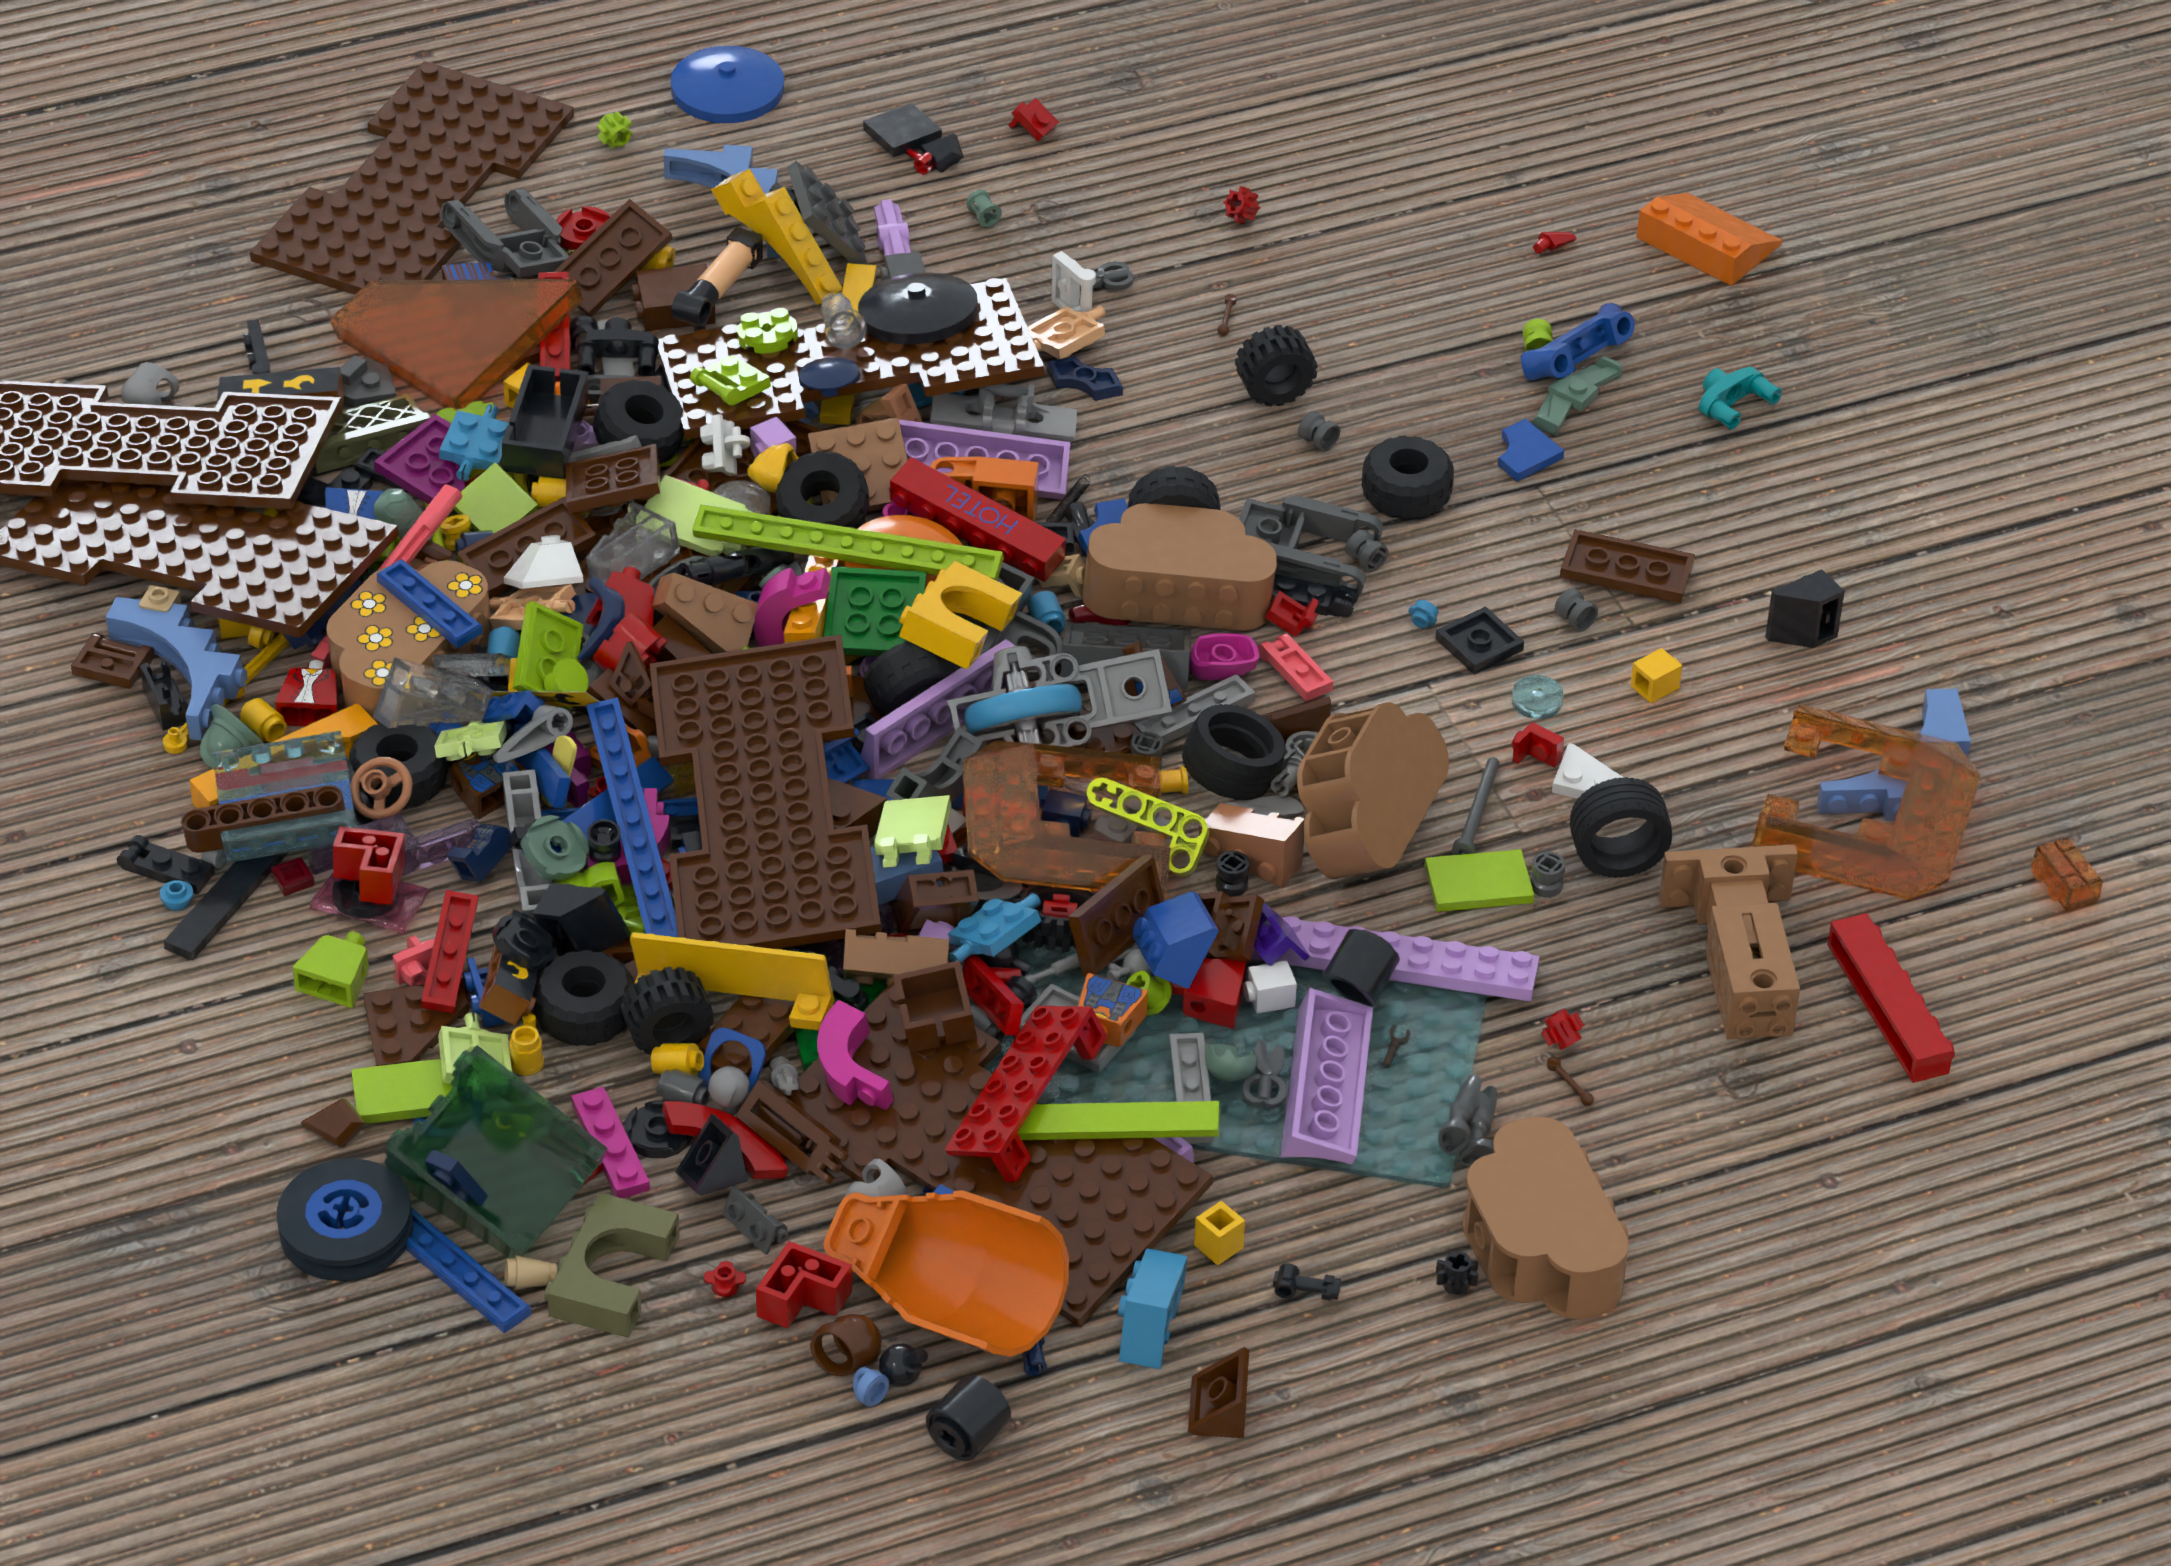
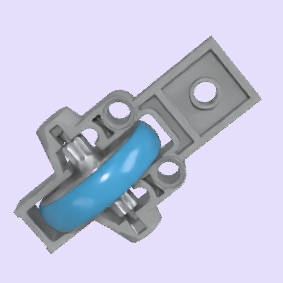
M1026 646L1009 647L994 654L991 691L947 700L955 731L960 727L957 710L967 707L964 713V722L968 732L986 744L1002 741L1019 775L1025 776L1043 773L1052 769L1053 754L1085 747L1091 740V730L1172 713L1159 649L1078 665L1077 660L1067 653L1033 659ZM1061 662H1067L1072 665L1074 670L1070 676L1060 677L1055 672L1056 666ZM1036 670L1039 674V679L1033 683V688H1030L1026 672ZM1004 676L1006 680L1008 693H1006L1005 688L1002 689ZM1128 680H1139L1143 685L1142 693L1138 696L1128 695L1124 689ZM1085 683L1088 689L1092 712L1077 716L1082 710V697L1074 684ZM1073 725H1082L1087 733L1083 739L1074 740L1068 735L1069 728ZM1039 728H1042L1043 732L1051 734V744L1041 746ZM1015 733H1017L1020 750L1013 741Z

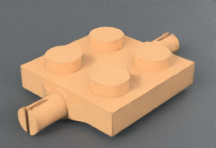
M1098 305L1088 312H1079L1066 306L1027 328L1037 351H1044L1061 360L1105 336L1104 325L1096 321L1105 317V310L1102 306Z
M572 584L520 588L510 596L504 598L492 597L489 600L490 609L497 610L489 620L494 629L507 626L514 629V631L522 630L527 603L535 601L558 613H572L575 610V603L571 599L576 593Z

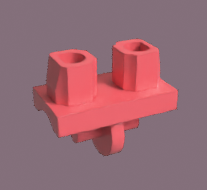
M414 935L406 939L407 949L393 955L396 970L394 978L399 985L406 982L410 986L425 984L435 938L420 942Z

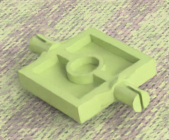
M476 718V721L473 719L468 726L441 731L434 745L436 757H446L447 761L464 758L466 754L468 757L472 752L477 751L480 756L496 753L497 748H501L507 735L505 721L483 723L480 719Z
M472 1012L467 1013L464 1017L466 1027L441 1026L438 1038L443 1083L471 1086L473 1089V1099L478 1102V1099H480V1102L487 1100L486 1088L510 1091L513 1076L508 1034L493 1033L479 1027L478 1014L474 1013V1016H472Z

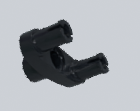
M624 318L609 319L605 323V329L583 332L576 338L578 371L588 372V375H594L596 357L638 358V374L641 377L654 376L656 357L659 354V339L651 333L632 330L631 323Z

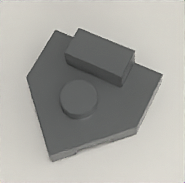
M354 355L340 368L345 387V404L357 407L365 405L366 402L396 397L389 366L365 356L360 358Z

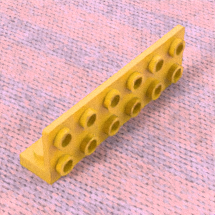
M633 932L630 937L638 971L635 983L638 982L637 979L642 975L647 976L651 974L650 971L656 969L661 971L664 967H672V970H675L677 967H681L686 972L689 970L694 972L696 977H699L705 991L795 1001L789 1016L791 1027L811 1030L820 1029L823 1019L835 1001L826 957L821 954L661 936L650 933Z

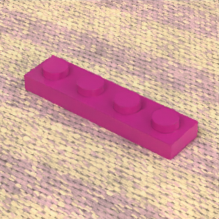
M604 1086L571 1095L572 1107L596 1157L603 1162V1172L615 1197L623 1199L650 1191V1181Z

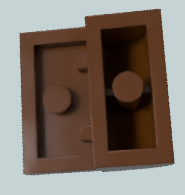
M1223 891L1199 893L1200 899L1219 930L1205 958L1229 959L1241 962L1251 961L1264 900L1258 895L1229 897Z

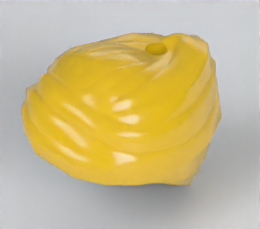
M788 443L772 445L754 459V462L748 468V476L754 483L768 492L776 493L778 483L786 467L799 457L794 452V447Z

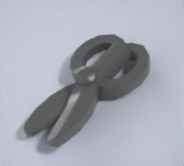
M1107 262L1101 265L1098 271L1095 272L1096 283L1093 285V289L1103 287L1110 290L1126 289L1133 285L1134 275L1129 271L1128 265L1123 262Z
M1259 1039L1254 1049V1055L1258 1057V1066L1256 1068L1258 1074L1250 1075L1245 1079L1242 1087V1097L1251 1106H1264L1274 1109L1280 1107L1285 1102L1287 1095L1286 1084L1278 1077L1284 1064V1049L1280 1045L1276 1046L1270 1060H1268L1266 1044L1263 1040ZM1253 1084L1258 1085L1257 1097L1250 1094V1088ZM1272 1085L1279 1089V1095L1271 1099Z

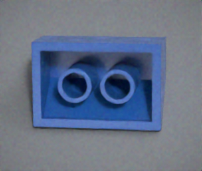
M1190 891L1148 907L1144 916L1139 917L1134 925L1133 938L1153 975L1189 989L1219 930L1198 893Z

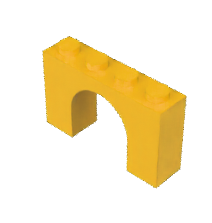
M954 561L947 569H941L935 582L930 581L924 594L919 593L916 596L912 607L906 606L899 620V623L903 624L899 637L968 670L979 658L988 630L952 612L968 615L1002 632L1013 620L1022 593Z

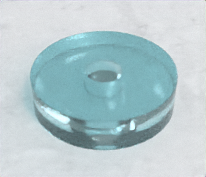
M1541 675L1526 676L1518 680L1513 687L1512 705L1518 713L1525 717L1546 719L1556 715L1562 708L1563 689L1558 682L1549 677Z

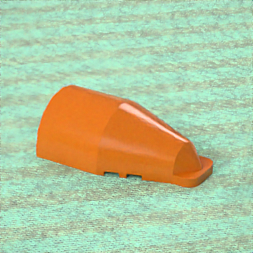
M963 1190L953 1191V1194L939 1195L933 1192L926 1193V1196L914 1197L908 1194L870 1197L853 1192L844 1197L839 1204L824 1240L826 1254L852 1264V1270L866 1284L875 1289L886 1303L896 1309L906 1322L989 1353L1007 1357L1030 1350L1048 1333L1061 1310L1069 1283V1255L1063 1235L1049 1220Z

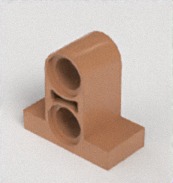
M907 384L895 386L883 398L875 399L856 417V425L897 417L900 420L923 421Z

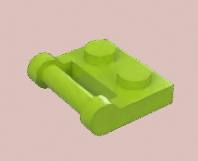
M734 355L724 357L721 361L705 369L696 367L690 374V381L699 387L704 386L715 392L729 405H735L771 387L770 376Z

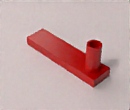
M568 272L538 273L540 366L555 368V382H560V370H571Z
M451 890L445 891L420 1008L454 1014L476 915L478 895Z
M970 955L964 960L962 969L968 996L1005 1035L1017 1036L1019 1034L1024 1003L1006 985V982L1013 976L1022 977L1020 969L989 967L978 955Z

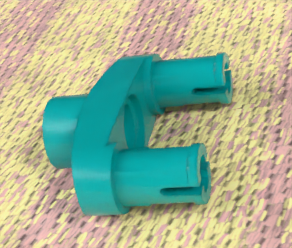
M1751 366L1727 374L1720 368H1715L1704 379L1703 390L1705 393L1700 400L1698 410L1706 417L1714 418L1732 430L1741 421V413L1731 408L1732 404L1746 395L1754 393L1767 401L1768 404L1774 405L1780 400L1782 389L1764 378L1763 373Z

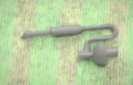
M1136 942L1131 945L1132 948L1125 950L1107 965L1109 969L1107 971L1108 979L1119 981L1123 976L1126 975L1130 978L1131 975L1138 971H1145L1151 975V970ZM1077 953L1052 963L1050 968L1034 975L1030 974L1023 978L1034 984L1035 981L1051 974L1062 977L1065 972L1080 966ZM1124 958L1123 968L1114 964V962Z

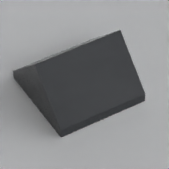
M711 1113L675 1171L701 1196L748 1182L739 1136L720 1118Z

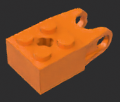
M977 456L942 457L931 463L930 467L935 470L942 467L952 469V472L943 474L1035 522L1038 509L1039 462Z

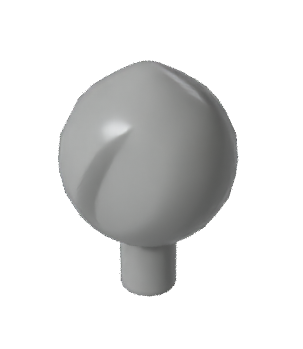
M726 1066L716 1070L711 1076L708 1091L712 1100L723 1107V1112L735 1115L737 1106L743 1103L749 1095L750 1083L748 1077L741 1069Z

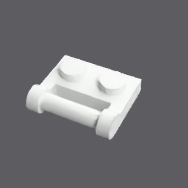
M1063 251L1054 254L1052 258V302L1060 309L1067 306L1079 312L1092 310L1093 285L1096 283V273L1091 269L1082 268Z

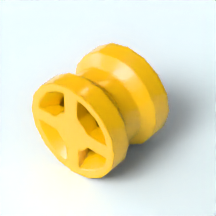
M463 514L454 515L442 522L440 529L446 535L444 541L446 549L455 551V540L460 538V534L462 532H471L469 530L471 525L469 516Z

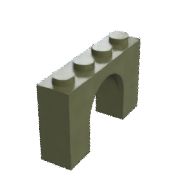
M599 1193L594 1205H589L586 1209L584 1224L581 1230L574 1232L568 1255L561 1257L555 1280H550L546 1286L544 1300L548 1301L549 1317L629 1338L641 1314L640 1289L602 1279L592 1273L589 1267L598 1258L620 1251L632 1252L667 1261L679 1238V1214Z

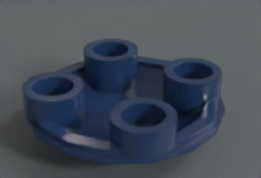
M826 357L807 363L800 369L798 377L800 386L820 390L821 395L831 397L837 395L839 389L860 380V373L857 364L849 359Z

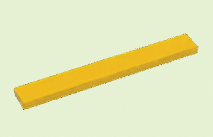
M847 263L837 323L846 322L852 318H859V301L864 293L875 285L877 265ZM855 394L823 399L820 423L850 425Z

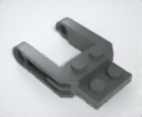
M524 188L510 190L509 193L505 194L504 199L507 214L523 231L499 235L498 237L469 207L466 208L459 200L443 203L441 216L445 227L478 262L490 263L493 270L514 272L519 278L530 277L542 272H553L569 257L559 246L563 228Z
M1298 495L1283 499V503L1277 506L1247 498L1239 518L1245 527V535L1260 538L1269 543L1275 550L1277 556L1275 574L1321 583L1336 588L1344 585L1357 590L1358 595L1363 591L1367 578L1366 574L1357 567L1341 563L1340 560L1297 550L1302 531L1347 542L1355 532L1360 530L1359 527L1362 526L1369 527L1374 531V534H1371L1374 537V541H1380L1383 532V523L1374 515ZM1350 576L1357 581V583L1348 584L1343 581L1342 577Z

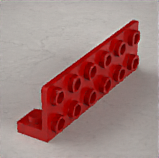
M1091 1006L1035 1007L947 1144L945 1151L948 1155L991 1157L1005 1182H1017L1032 1158L1018 1134L1019 1129L1071 1047L1074 1045L1082 1060H1093L1108 1037Z

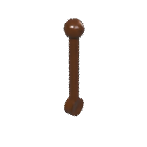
M1233 294L1225 296L1226 309L1222 324L1217 329L1221 336L1229 333L1227 325L1232 306L1236 304L1237 299Z
M1550 1057L1547 1060V1068L1551 1071H1556L1581 1097L1583 1105L1590 1106L1593 1104V1095L1585 1093L1561 1067V1060L1557 1057Z

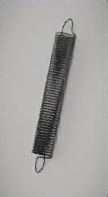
M1083 476L1075 483L1047 518L1046 522L1048 520L1060 522L1064 518V515H1062L1064 514V509L1062 512L1060 511L1062 506H1065L1063 504L1065 503L1064 501L1066 500L1067 504L1069 501L1076 503L1089 486V484L1084 483L1085 485L1081 489L1079 488L1080 493L1077 494L1075 492L1076 489L1078 490V485H1081L1084 479ZM1073 493V494H1074V495H1073L1074 498H1073V500L1071 501V500L1069 499V497H1070L1071 494Z

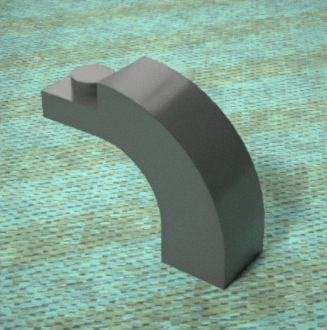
M958 727L941 755L928 769L914 774L905 767H902L886 795L893 800L950 795L951 803H953L974 779L975 776L970 772L988 745Z

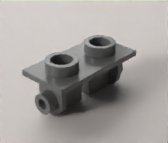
M732 1186L722 1214L765 1255L769 1253L773 1242L783 1243L789 1236L787 1226L784 1223H780L773 1215L767 1216V1210L755 1200L753 1194L741 1192L736 1186Z

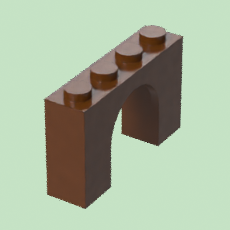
M668 615L653 627L668 640L663 650L658 655H654L657 662L711 654ZM608 668L589 685L586 692L599 702L618 697L623 719L628 727L634 730H641L647 738L648 736H657L655 719L639 712L637 703L631 707L609 685L614 671Z

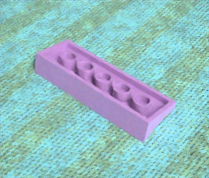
M899 419L907 460L912 457L929 467L933 461L942 457L980 456L1039 462L1038 497L1063 500L1065 497L1071 442ZM947 467L937 469V471L942 473H950L953 471L952 469Z
M1005 639L980 655L968 670L961 667L866 728L864 745L860 755L870 769L864 775L869 779H880L955 731L947 700L991 691L994 654L1015 645ZM1004 676L1002 689L1005 688L1006 690L1007 685ZM967 707L957 710L960 727L965 724L964 713Z
M1309 988L1298 1009L1280 1158L1312 1157L1353 1164L1358 1150L1373 1007Z

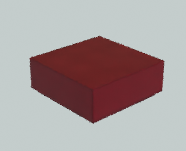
M302 857L271 867V875L284 896L315 886L314 877Z

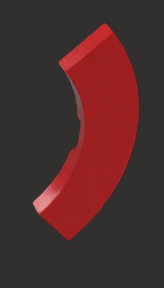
M664 1101L662 1112L670 1134H684L697 1137L712 1113L739 1136L744 1165L752 1179L786 1178L788 1168L778 1150L737 1117L700 1104Z

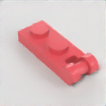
M1287 633L1277 636L1274 642L1266 641L1257 646L1260 658L1264 662L1268 661L1306 702L1333 691V680Z

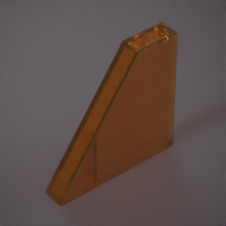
M574 279L370 281L343 308L335 313L330 322L339 340L365 357L389 366L391 374L443 408L458 410L466 408L468 404L479 401L583 302L584 298L578 282Z

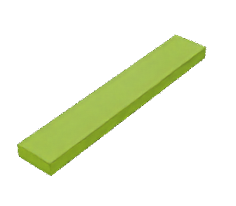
M1220 1102L1035 1104L1019 1129L1018 1134L1021 1140L1219 1137Z

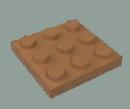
M898 417L808 434L811 453L816 451L836 452L856 463L867 482L870 497L869 511L883 509L884 506L892 502L890 501V480L908 461ZM819 491L822 505L831 503L838 496L834 491Z

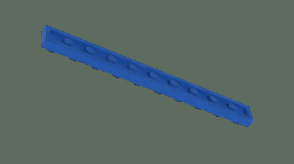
M618 697L586 705L614 815L620 829L621 842L645 934L678 937L676 914Z

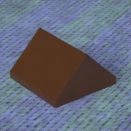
M1330 697L1307 701L1262 714L1261 716L1269 720L1278 729L1285 741L1284 744H1286L1287 739L1294 733L1301 731L1318 733L1326 719L1331 715Z
M1243 1347L1192 1376L1188 1432L1192 1435L1244 1438L1249 1349Z

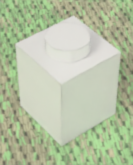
M1287 960L1274 962L1271 966L1263 964L1248 967V981L1243 983V991L1246 1001L1252 1002L1256 1014L1295 1007L1297 983Z

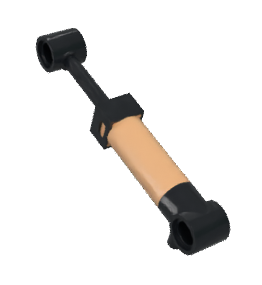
M774 184L770 188L769 192L785 187L801 214L794 189L780 184ZM736 226L727 236L726 248L688 291L680 290L677 293L671 308L672 317L694 325V331L706 330V322L716 302L746 268L754 269L763 259V236L753 230L749 231Z

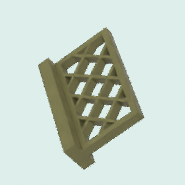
M410 394L343 410V414L338 415L331 432H336L337 434H329L314 464V469L318 474L353 465L369 446L387 452L428 420L430 416L427 412H421ZM407 405V407L404 410L396 409L398 407ZM376 414L375 417H370L367 415ZM386 417H393V418H395V420L393 421V420H388V419H385V418H386ZM345 421L347 424H339V422ZM357 424L367 425L365 428L356 427Z

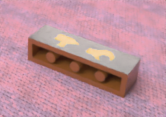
M340 367L220 377L217 403L223 392L341 397L342 409L339 414H343L345 387Z
M515 909L509 914L514 915L513 918L519 920L522 916L530 918ZM494 945L479 1007L515 1026L522 1015H529L535 1004L536 998L532 996L534 995V986L540 971H531L519 967L508 960Z

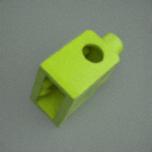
M354 931L349 932L344 940L330 935L322 936L293 966L295 991L353 1008L369 971L368 952L364 947L365 939L363 936Z

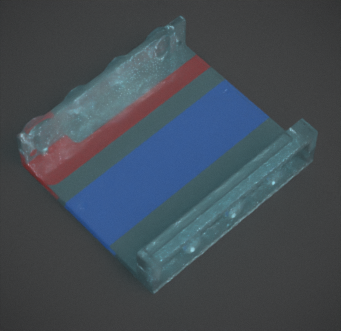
M341 731L211 753L219 805L333 785L341 790L346 809L222 831L221 839L227 863L334 844L339 826L357 828Z

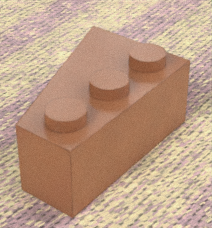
M1220 803L1205 819L1210 833L1203 852L1218 858L1224 852L1239 851L1249 859V873L1281 888L1302 866L1305 818L1296 817L1294 820L1281 818L1279 813L1271 812L1268 816L1255 814L1254 809ZM1202 825L1199 826V836L1202 833Z

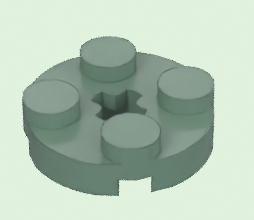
M554 815L543 816L537 819L521 840V847L528 862L537 871L539 877L545 881H552L554 879L566 880L574 877L584 867L586 855L589 852L588 841L581 829L570 821L568 824L559 821V817ZM550 842L554 846L559 845L562 850L559 853L555 852L551 848Z

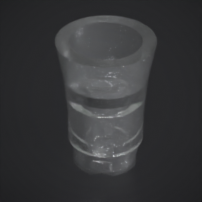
M830 293L822 299L821 317L825 324V335L829 343L840 349H848L858 345L865 337L867 330L866 322L862 315L855 310L851 301L842 293Z

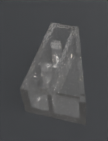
M632 501L628 505V513L624 518H618L614 522V530L610 535H604L586 556L589 579L597 576L605 584L612 572L622 573L624 568L634 567L641 572L640 580H642L680 553L675 522Z
M394 657L373 718L387 728H398L399 725L410 724L424 726L426 723L434 722L447 724L482 721L493 690L477 679Z

